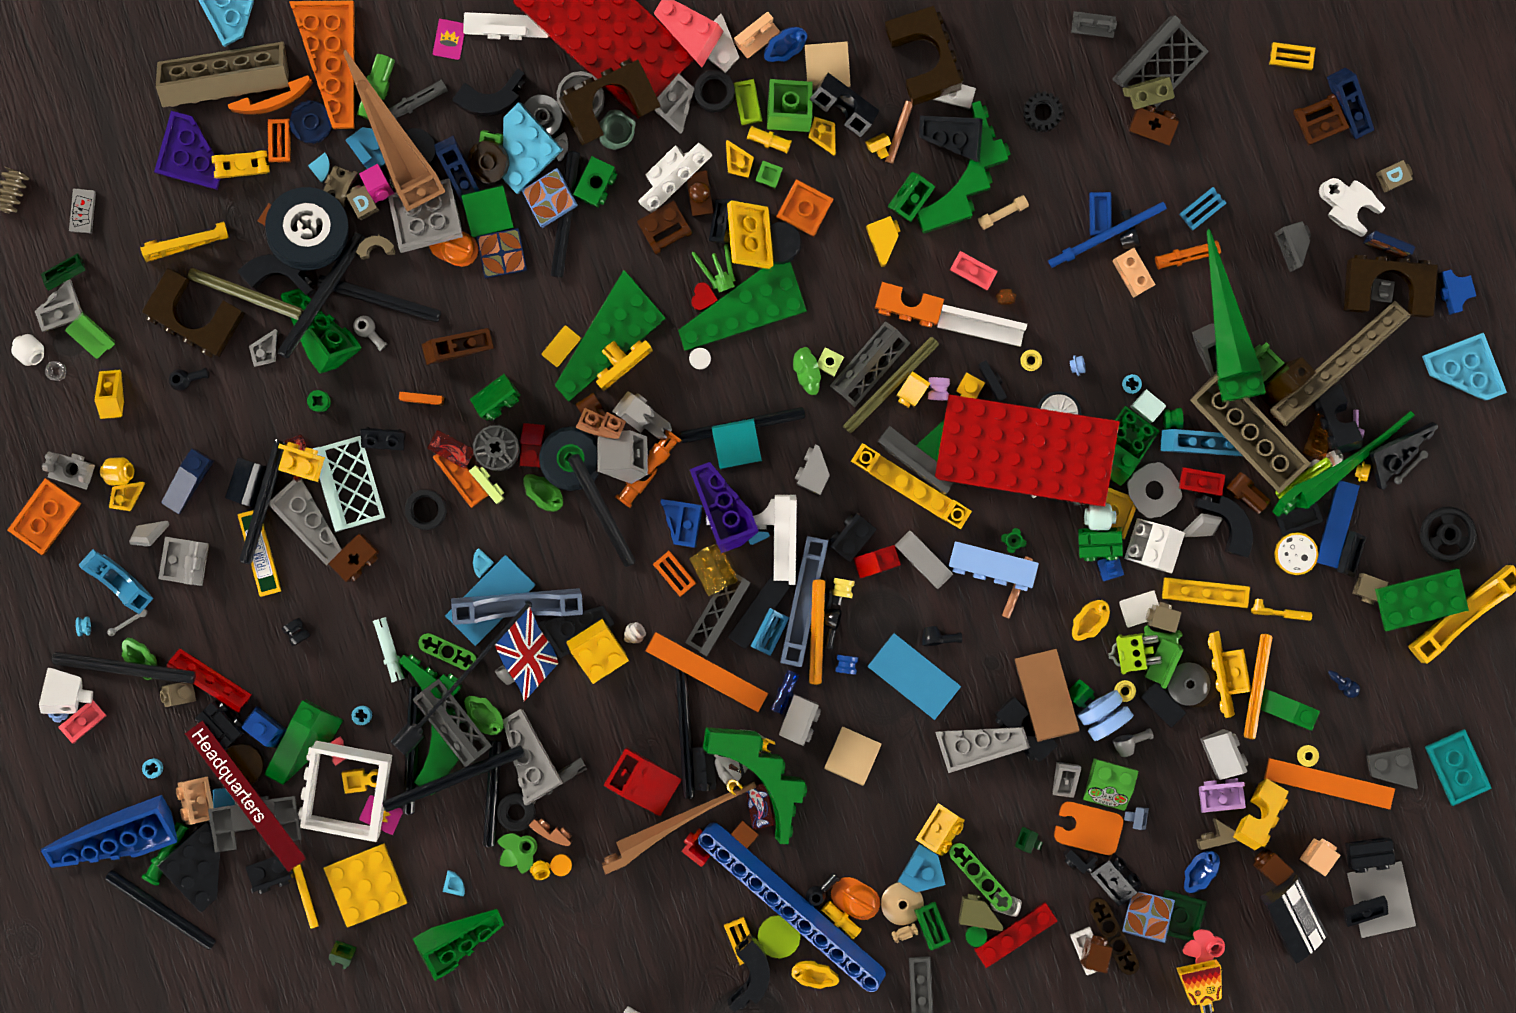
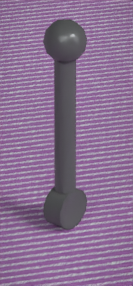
M1421 451L1419 457L1400 476L1394 478L1395 484H1401L1402 479L1422 459L1428 457V452Z

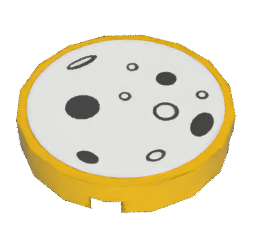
M1290 533L1281 538L1276 544L1274 552L1275 561L1288 574H1305L1312 570L1317 563L1318 549L1313 539L1306 534Z

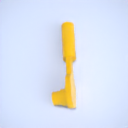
M1255 599V604L1251 608V613L1258 615H1279L1289 619L1312 620V612L1286 609L1278 611L1265 608L1263 599Z

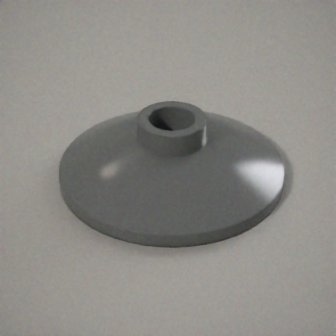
M535 95L526 101L524 107L550 135L556 133L563 119L562 109L558 102L548 95ZM544 112L547 114L546 120H543L541 118V115Z
M1182 663L1176 666L1167 686L1171 697L1180 704H1198L1209 693V675L1198 664ZM1189 680H1192L1194 683L1192 688L1186 686Z

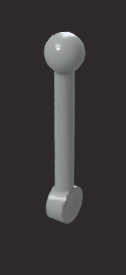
M144 609L140 614L134 615L117 627L108 629L107 634L114 636L118 630L139 617H145L147 610Z

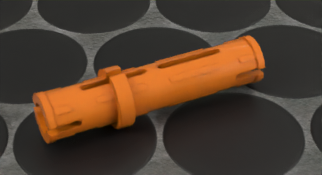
M1215 241L1217 250L1221 254L1219 242ZM1208 244L1180 251L1175 249L1172 253L1155 256L1157 269L1160 270L1161 268L1173 265L1178 267L1182 266V263L1208 257Z

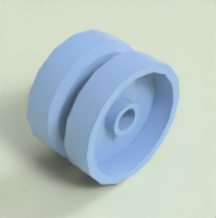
M1117 690L1096 699L1077 715L1083 725L1094 723L1088 730L1094 741L1111 734L1134 716L1128 706L1117 708L1123 701Z

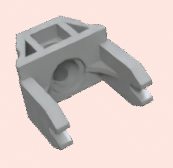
M627 391L612 412L641 433L645 428L658 439H666L667 436L664 434V430L671 432V424L645 404L647 400L638 393L634 396Z
M48 452L45 455L46 462L43 463L42 469L49 472L48 478L87 490L94 471V464L84 461V456L72 453L71 457L54 452ZM73 464L78 466V472L75 475H72L70 472V467Z

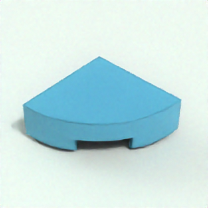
M323 153L308 165L321 183L327 179L330 170L329 158L326 153Z
M478 548L473 557V568L475 574L481 578L495 562Z
M448 870L443 892L464 897L465 887L462 879L455 872Z

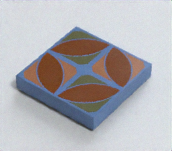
M557 168L521 190L542 228L578 206L565 179Z
M1138 891L1136 895L1130 898L1122 932L1165 943L1175 900Z

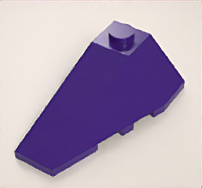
M710 462L690 469L721 553L742 546L759 532L751 510L743 503Z

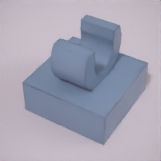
M1136 807L1135 812H1125L1124 820L1134 822L1133 829L1144 830L1146 829L1149 808Z

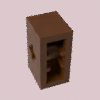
M1154 105L1136 109L1129 126V131L1170 146L1179 123V118L1176 117V114L1168 110H1164V112L1157 111ZM1155 118H1158L1160 125L1156 124L1155 127H1151L1150 120L1154 121Z
M358 534L328 564L345 582L351 580L355 582L363 574L361 570L366 565L370 567L378 559L376 555L379 551L363 534ZM352 555L360 556L358 558L359 564L351 563L353 561Z
M1268 849L1265 852L1262 850L1254 858L1256 862L1253 866L1276 886L1284 883L1294 873L1283 860Z
M1092 935V938L1086 937L1080 963L1085 969L1107 973L1113 948L1104 937Z

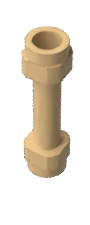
M1022 195L1014 199V203L990 215L987 213L978 218L982 229L985 230L993 226L994 222L1017 210L1020 212L1029 207L1025 196Z

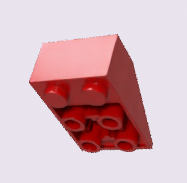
M626 747L604 786L631 802L661 816L682 779Z

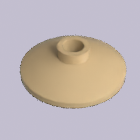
M899 882L889 886L881 898V909L884 916L896 925H908L915 922L917 916L914 910L924 906L921 892H914ZM901 901L907 903V906L903 909L899 907Z

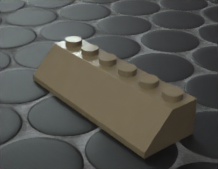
M284 42L157 62L156 89L162 107H175L180 104L198 103L211 99L218 100L223 97H237L242 94L260 93L266 90H280L289 87V69Z
M1217 373L1190 399L1198 410L1279 494L1311 465L1249 398L1222 402Z

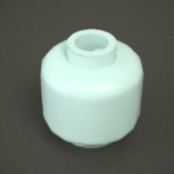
M1106 503V507L1089 505L1088 508H1085L1084 523L1088 525L1090 530L1108 531L1112 524H1116V511H1112V507L1108 503Z

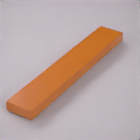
M656 632L645 650L649 654L756 712H759L768 695L767 692Z
M1271 758L1268 759L1264 779L1267 778L1270 781L1386 809H1391L1395 788Z

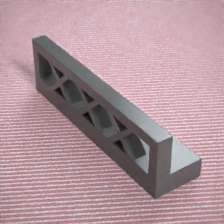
M885 321L832 382L830 387L843 396L853 407H856L908 347L910 342L895 327ZM899 338L902 342L896 349H892L893 343ZM886 355V361L882 365H878L879 359ZM868 372H872V377L868 381H864L865 375ZM854 388H858V393L853 399L848 396Z
M889 426L876 444L943 495L947 494L954 482L941 481L935 477L937 462Z
M728 570L685 643L707 656L751 582ZM730 575L741 581L736 590H727L726 582ZM724 587L725 593L719 594L722 588ZM730 593H734V595L732 596V598H731V600H730L729 594H730ZM726 595L728 600L727 607L717 610L716 598ZM713 605L715 611L709 612L710 608ZM724 611L719 618L718 612ZM715 613L717 618L716 625L706 628L704 618L706 615ZM703 624L704 629L698 630L700 625ZM713 629L708 637L707 630ZM704 631L706 642L703 647H700L691 640L696 633Z
M440 679L436 680L412 699L425 716L440 700L435 698L430 690L437 687L441 692V698L448 691ZM451 694L428 719L465 767L492 747ZM446 705L452 706L455 710V716L449 715L446 712ZM459 722L466 724L468 733L461 731ZM473 739L478 740L484 748L477 751L472 745Z

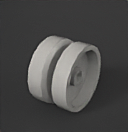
M583 71L572 72L565 76L558 85L557 101L566 117L565 110L559 100L560 97L564 96L562 92L573 86L575 90L582 87L581 82L591 77L597 80L592 74ZM603 87L596 92L593 98L592 107L596 118L604 109L605 95Z

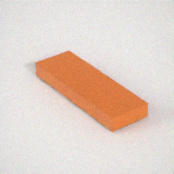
M442 449L433 456L434 460L468 505L473 508L489 496L488 493L469 472V468L466 465L462 467V464L458 461L448 460L447 457L452 454L448 450Z

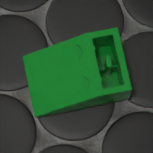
M503 374L470 398V401L481 418L486 421L489 419L494 421L502 415L501 410L506 406L511 408L519 402L518 397L521 394L507 375Z
M1124 406L1115 421H1120L1110 477L1111 480L1120 486L1132 475L1159 433L1158 429L1126 406Z

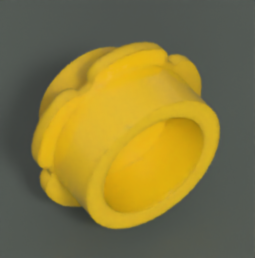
M1363 461L1362 465H1357L1355 477H1359V482L1361 480L1368 481L1371 465L1365 464V461Z
M542 860L536 861L530 868V873H532L536 880L546 879L550 875V864Z

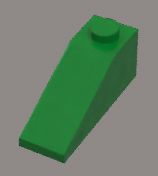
M1264 688L1260 710L1307 730H1313L1320 713L1319 710Z

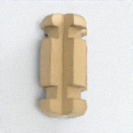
M911 924L912 926L910 927L905 926L898 929L897 932L893 931L894 941L899 943V940L904 941L913 937L912 935L914 934L918 935L916 925Z

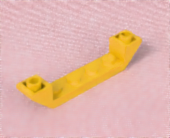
M863 443L851 460V462L868 474L959 529L963 527L972 512L957 501L951 500L882 457L878 452Z

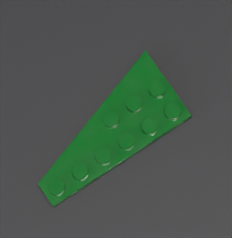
M791 262L783 265L773 264L770 269L762 268L680 328L678 332L684 350L687 351L806 312Z
M623 270L555 384V387L568 402L596 380L600 372L612 366L610 360L602 353V350L607 345L615 341L626 354L635 343L641 341L666 319L625 270Z

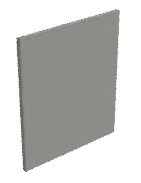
M1402 861L1389 865L1390 869L1376 870V867L1368 868V872L1355 873L1353 871L1347 873L1354 905L1383 895L1388 902V915L1358 924L1361 938L1416 926Z

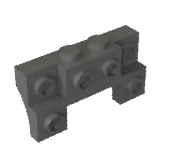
M269 796L261 797L293 841L302 840L296 796L270 799ZM236 802L235 805L208 809L215 853L237 850L235 832L256 829Z

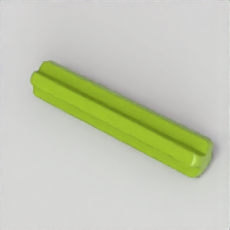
M1326 457L1302 472L1280 494L1276 491L1277 497L1280 499L1295 485L1333 467L1330 459Z

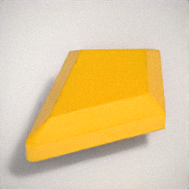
M814 117L808 138L835 156V123Z
M727 140L728 173L749 178L754 157Z
M145 482L112 487L109 508L132 511Z

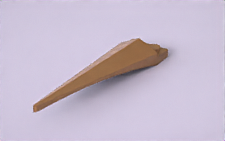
M344 50L345 59L394 188L406 211L408 212L445 193L435 171L397 122L349 53Z
M755 782L743 786L742 789L734 790L733 792L736 795L729 792L617 841L616 843L621 855L617 856L614 853L604 858L605 862L602 863L605 874L626 866L657 841L700 814L756 788Z

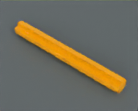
M815 579L812 582L809 683L814 685L822 683L825 580Z
M1269 634L1260 635L1244 730V737L1247 739L1256 738L1272 643V636Z

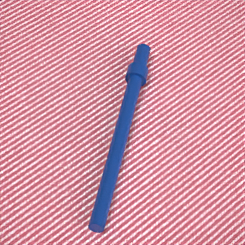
M1161 202L1073 248L1069 247L1063 250L1062 254L1048 260L1051 268L1065 261L1069 262L1075 259L1076 255L1166 210L1167 207L1164 202Z

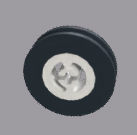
M312 187L289 190L280 195L267 212L265 229L268 245L273 254L290 267L300 270L319 269L334 262L345 249L348 240L346 212L341 203L324 190ZM297 221V231L293 232L292 227ZM320 225L322 226V231L317 236V226Z

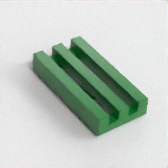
M935 902L914 910L930 950L937 949L951 942ZM929 909L932 910V913L934 915V918L936 920V923L943 938L942 941L940 940V937L936 930V926L930 915ZM923 912H924L925 917H926V919H927L928 925H927L926 920H925V918H924ZM930 930H931V932H932V935H933V937H934V940H935L936 944H935L934 941H933V938H932V936H931Z

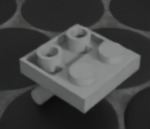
M165 537L158 579L202 586L209 543Z

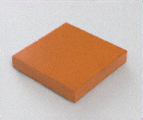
M796 179L776 218L814 237L834 199Z

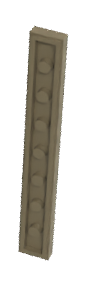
M1394 301L1315 370L1316 374L1301 388L1272 407L1270 413L1284 426H1287L1410 318V314Z

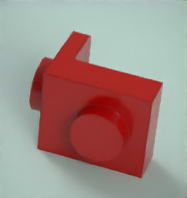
M699 828L695 834L690 832L683 842L686 845L681 852L702 867L711 855L698 843V837L702 833V830Z

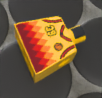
M1217 959L1178 967L1177 972L1192 1005L1200 1004L1201 1013L1213 1012L1212 1001L1222 998L1221 965Z

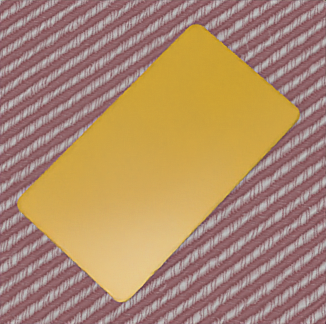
M565 325L542 352V356L558 367L581 340V337Z

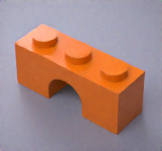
M885 282L881 283L874 308L879 310V314L890 316L891 313L899 315L900 320L911 322L912 319L920 321L919 325L932 328V325L938 324L944 302L943 298L923 293L919 305L908 307L901 300L903 287Z

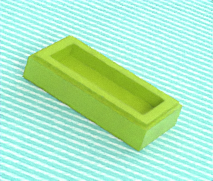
M754 79L734 83L741 125L762 122Z

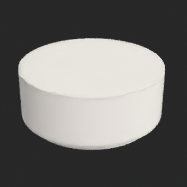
M696 348L691 352L689 360L694 368L701 370L709 366L711 356L706 349Z

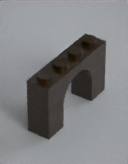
M934 5L885 21V30L892 48L921 40L932 44L940 55V60L933 70L906 79V89L912 106L961 90L962 82H964L961 70H957L955 66L957 62L954 50L950 51L948 43H950L947 31L942 30L941 24H943L941 13L936 12Z
M631 58L619 63L621 68L613 71L611 67L600 73L601 78L594 80L591 77L581 82L582 87L575 90L573 86L562 92L564 96L560 97L559 100L581 145L604 135L592 107L596 92L603 86L612 85L621 88L628 95L638 117L661 107L639 59L633 62Z
M1354 255V258L1347 260L1344 311L1361 313L1370 311L1373 281L1380 273L1392 272L1402 277L1408 286V313L1410 317L1430 318L1434 316L1438 265L1431 264L1429 260H1418V263H1410V259L1406 258L1388 261V257L1381 256L1375 257V260L1367 259L1366 255Z
M167 268L142 310V313L147 315L145 319L155 325L158 322L165 326L164 330L174 336L177 333L184 337L182 341L192 347L195 344L202 347L201 352L211 358L213 355L220 357L244 317L245 312L223 300L212 320L206 326L199 329L186 328L178 318L177 305L190 280Z

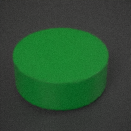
M970 926L966 930L965 937L971 946L980 947L987 940V932L984 928Z

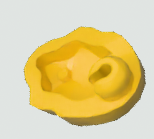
M1095 600L1082 607L1081 612L1073 619L1072 637L1074 640L1080 641L1089 637H1095L1109 619L1110 609L1108 603L1103 600Z
M801 961L792 968V977L804 986L822 989L839 983L838 974L832 971L829 966L818 964L815 961Z

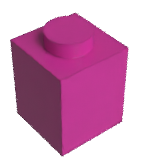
M378 164L359 173L375 203L394 194L384 172Z

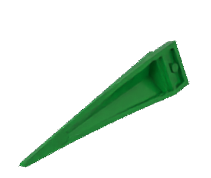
M1208 229L1207 244L1213 302L1217 380L1222 402L1263 395L1266 393L1261 373L1262 370L1212 233Z
M1410 411L1385 433L1357 453L1330 469L1295 485L1279 499L1272 512L1279 518L1283 513L1288 515L1295 507L1310 508L1370 455L1369 451L1383 444L1415 414Z

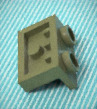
M1165 76L1122 88L1124 96L1131 98L1133 109L1143 108L1175 97L1171 79Z

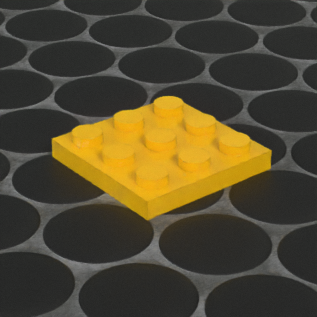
M385 843L324 867L347 928L408 903Z

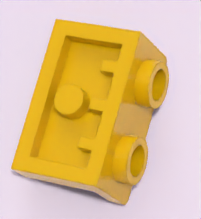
M288 442L287 446L279 444L278 448L284 449L278 470L318 482L325 457L317 455L318 450L306 447L305 451L300 450V445Z
M938 803L915 840L936 854L943 856L944 853L950 850L955 835L962 831L965 820Z

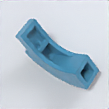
M92 549L79 564L82 570L105 584L119 597L125 606L138 614L153 600L149 592L134 577L105 554L102 555Z

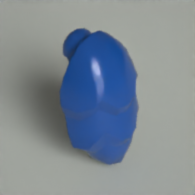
M788 27L781 30L779 34L769 39V43L764 50L765 60L769 62H785L803 49L807 33L803 28Z
M1206 851L1198 854L1192 860V863L1185 870L1184 889L1186 892L1196 893L1207 889L1211 881L1217 877L1220 870V858L1217 853Z

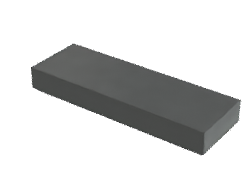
M909 957L911 1013H933L931 957Z

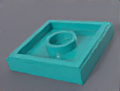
M754 418L712 426L720 469L762 461Z

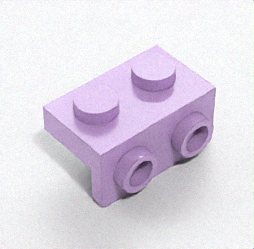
M1238 778L1226 779V784H1217V781L1204 782V786L1199 787L1202 813L1245 809L1244 782H1238Z

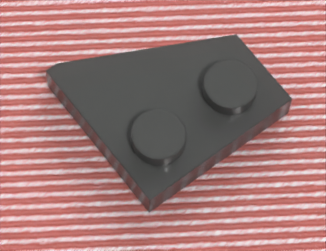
M1409 747L1366 755L1371 777L1414 789L1418 788Z

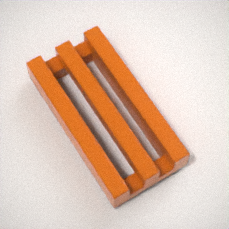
M268 119L269 163L291 162L290 119ZM273 124H277V157H274ZM282 124H285V157H282Z
M399 392V399L403 402L444 405L445 397Z
M670 551L653 563L655 568L680 597L696 584L694 579ZM667 557L674 562L690 583L688 585L667 562ZM661 562L668 568V570L673 574V576L678 580V582L683 586L684 589L680 591V589L675 585V583L660 567L659 564Z

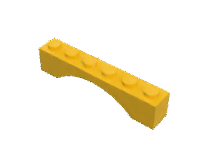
M1514 565L1503 567L1466 598L1469 611L1442 617L1407 646L1421 663L1428 664L1471 623L1516 591V568Z

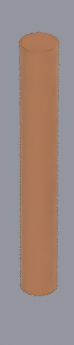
M905 101L888 151L889 156L885 160L887 163H894L913 107L910 101Z
M1025 556L1024 558L1026 560L1033 561L1032 558H1029L1027 556ZM1015 584L1002 614L1003 617L1009 619L1021 591L1015 588Z

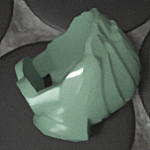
M610 110L599 123L604 133L603 136L599 137L601 144L613 150L627 146L633 139L636 122L626 116L621 110Z

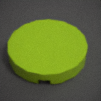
M774 915L767 918L761 924L758 931V941L767 955L780 959L788 957L795 952L799 946L800 933L780 915Z

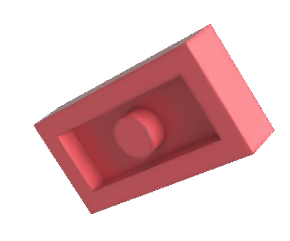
M961 251L949 270L986 291L998 272Z
M92 699L91 704L86 703L58 728L74 744L107 715Z

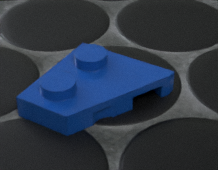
M661 499V505L666 514V521L671 531L673 544L696 548L703 505Z

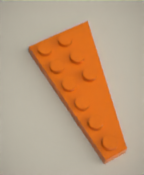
M289 1L332 128L355 129V82L343 53L346 50L355 62L354 1Z

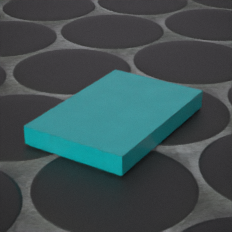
M1465 729L1425 746L1451 806L1492 789Z

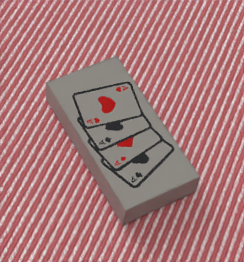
M73 189L70 232L92 234L96 191Z

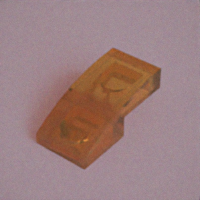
M1318 413L1303 453L1321 461L1326 457L1329 448L1327 441L1329 436L1327 431L1321 427V416Z

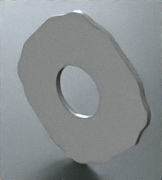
M1161 462L1145 465L1134 472L1127 482L1128 495L1138 512L1147 518L1165 515L1174 509L1182 498L1181 489H1178V480L1171 469ZM1151 481H1157L1163 487V495L1157 500L1149 498L1146 494V486Z

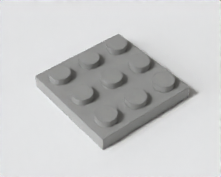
M449 178L440 181L445 193L408 212L396 192L388 196L398 247L401 253L463 237L453 187Z

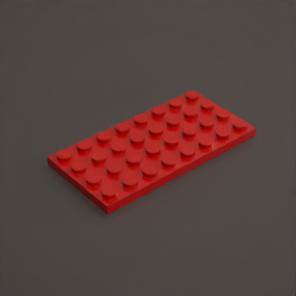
M513 0L514 5L540 27L583 69L597 79L602 77L601 72L611 67L613 71L621 68L619 63L631 58L632 62L639 59L656 97H658L672 80L694 61L692 56L674 36L636 0ZM612 85L603 86L637 119L639 118L628 95L621 88Z
M949 395L935 477L941 481L1106 507L1120 421Z

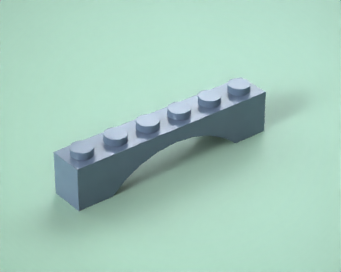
M809 536L806 538L780 663L802 667L811 624L812 582L821 577L828 540Z
M580 588L451 598L453 625L513 617L526 605V601L532 603V608L530 609L533 615H583L582 593Z

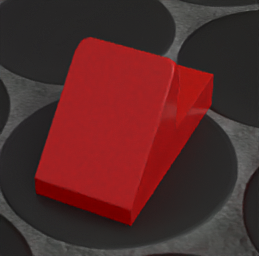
M523 424L520 440V466L541 468L539 454L544 442L545 425Z
M895 545L853 558L860 578L901 565Z

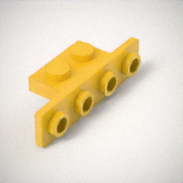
M1215 631L1209 634L1208 646L1212 650L1214 657L1212 659V667L1217 673L1216 688L1220 692L1222 700L1220 701V710L1224 713L1225 718H1230L1235 715L1231 695L1250 692L1251 685L1244 649L1223 652L1220 633Z

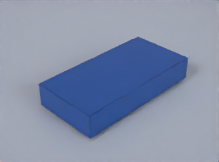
M1111 192L1089 193L1090 236H1097L1112 228Z

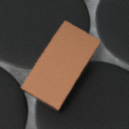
M584 408L576 428L597 436L619 439L626 421L608 412L604 417Z
M537 817L529 824L534 831L554 843L569 846L573 842L570 839L572 835L564 827L560 829L557 826L551 832L549 830L550 825L541 818L539 820Z

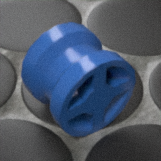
M837 655L839 664L835 672L856 674L855 664L858 662L859 657Z

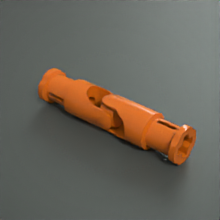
M665 430L667 438L660 439L649 451V479L646 481L638 480L633 484L626 482L627 485L619 495L616 494L615 498L627 507L631 508V503L635 497L641 494L657 472L656 467L664 463L671 455L670 451L677 442L680 443L681 439L672 432Z

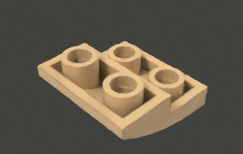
M848 42L805 45L807 81L813 82L812 90H815L827 73H830L847 87H850Z
M842 726L824 769L864 786L881 743Z

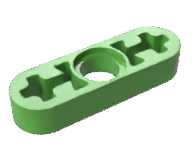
M432 633L422 635L418 642L419 648L423 652L463 670H467L472 664H468L466 667L464 666L465 662L461 659H458L457 663L454 662V659L458 656V650L462 651L460 656L467 657L470 655L473 662L477 659L474 652ZM431 637L432 643L439 645V641L443 642L438 649V654L434 653L437 649L435 647L425 648L426 644L423 640ZM447 645L454 649V655L451 658H446L442 654V649Z

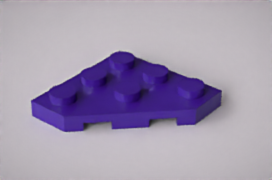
M171 111L154 173L218 190L221 178H214V171L216 170L211 158L215 154L192 116Z

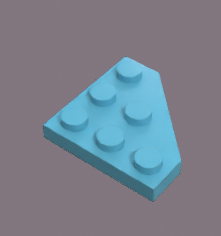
M198 0L224 47L244 37L254 0Z
M518 102L504 116L503 148L509 157V167L503 179L516 194H520L521 190L526 188L563 149L522 103Z
M1484 333L1422 356L1429 376L1484 401L1507 393Z

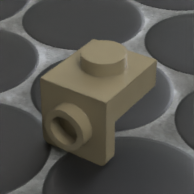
M180 682L161 686L160 699L165 707L196 701L193 683Z

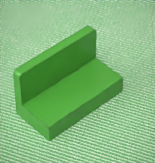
M84 312L66 328V332L96 359L107 349L110 350L115 345V340Z
M1161 637L1153 657L1161 656L1162 663L1149 665L1144 675L1145 678L1160 683L1161 687L1166 689L1183 653L1182 646Z

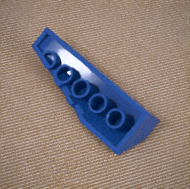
M160 795L83 826L41 849V852L49 866L54 868L77 865L79 862L90 861V863L99 862V859L111 858V860H116L122 856L131 855V857H139L177 843L178 839L172 812L164 797Z

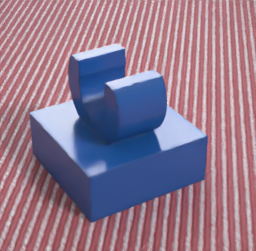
M1119 557L1117 560H1106V558L1097 560L1102 581L1124 575Z

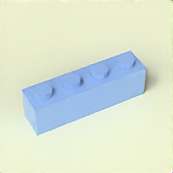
M956 541L949 567L953 568L952 572L965 575V571L974 573V578L986 580V576L995 578L994 583L1005 586L1007 582L1014 583L1016 589L1027 591L1028 587L1033 588L1039 565L1037 562Z

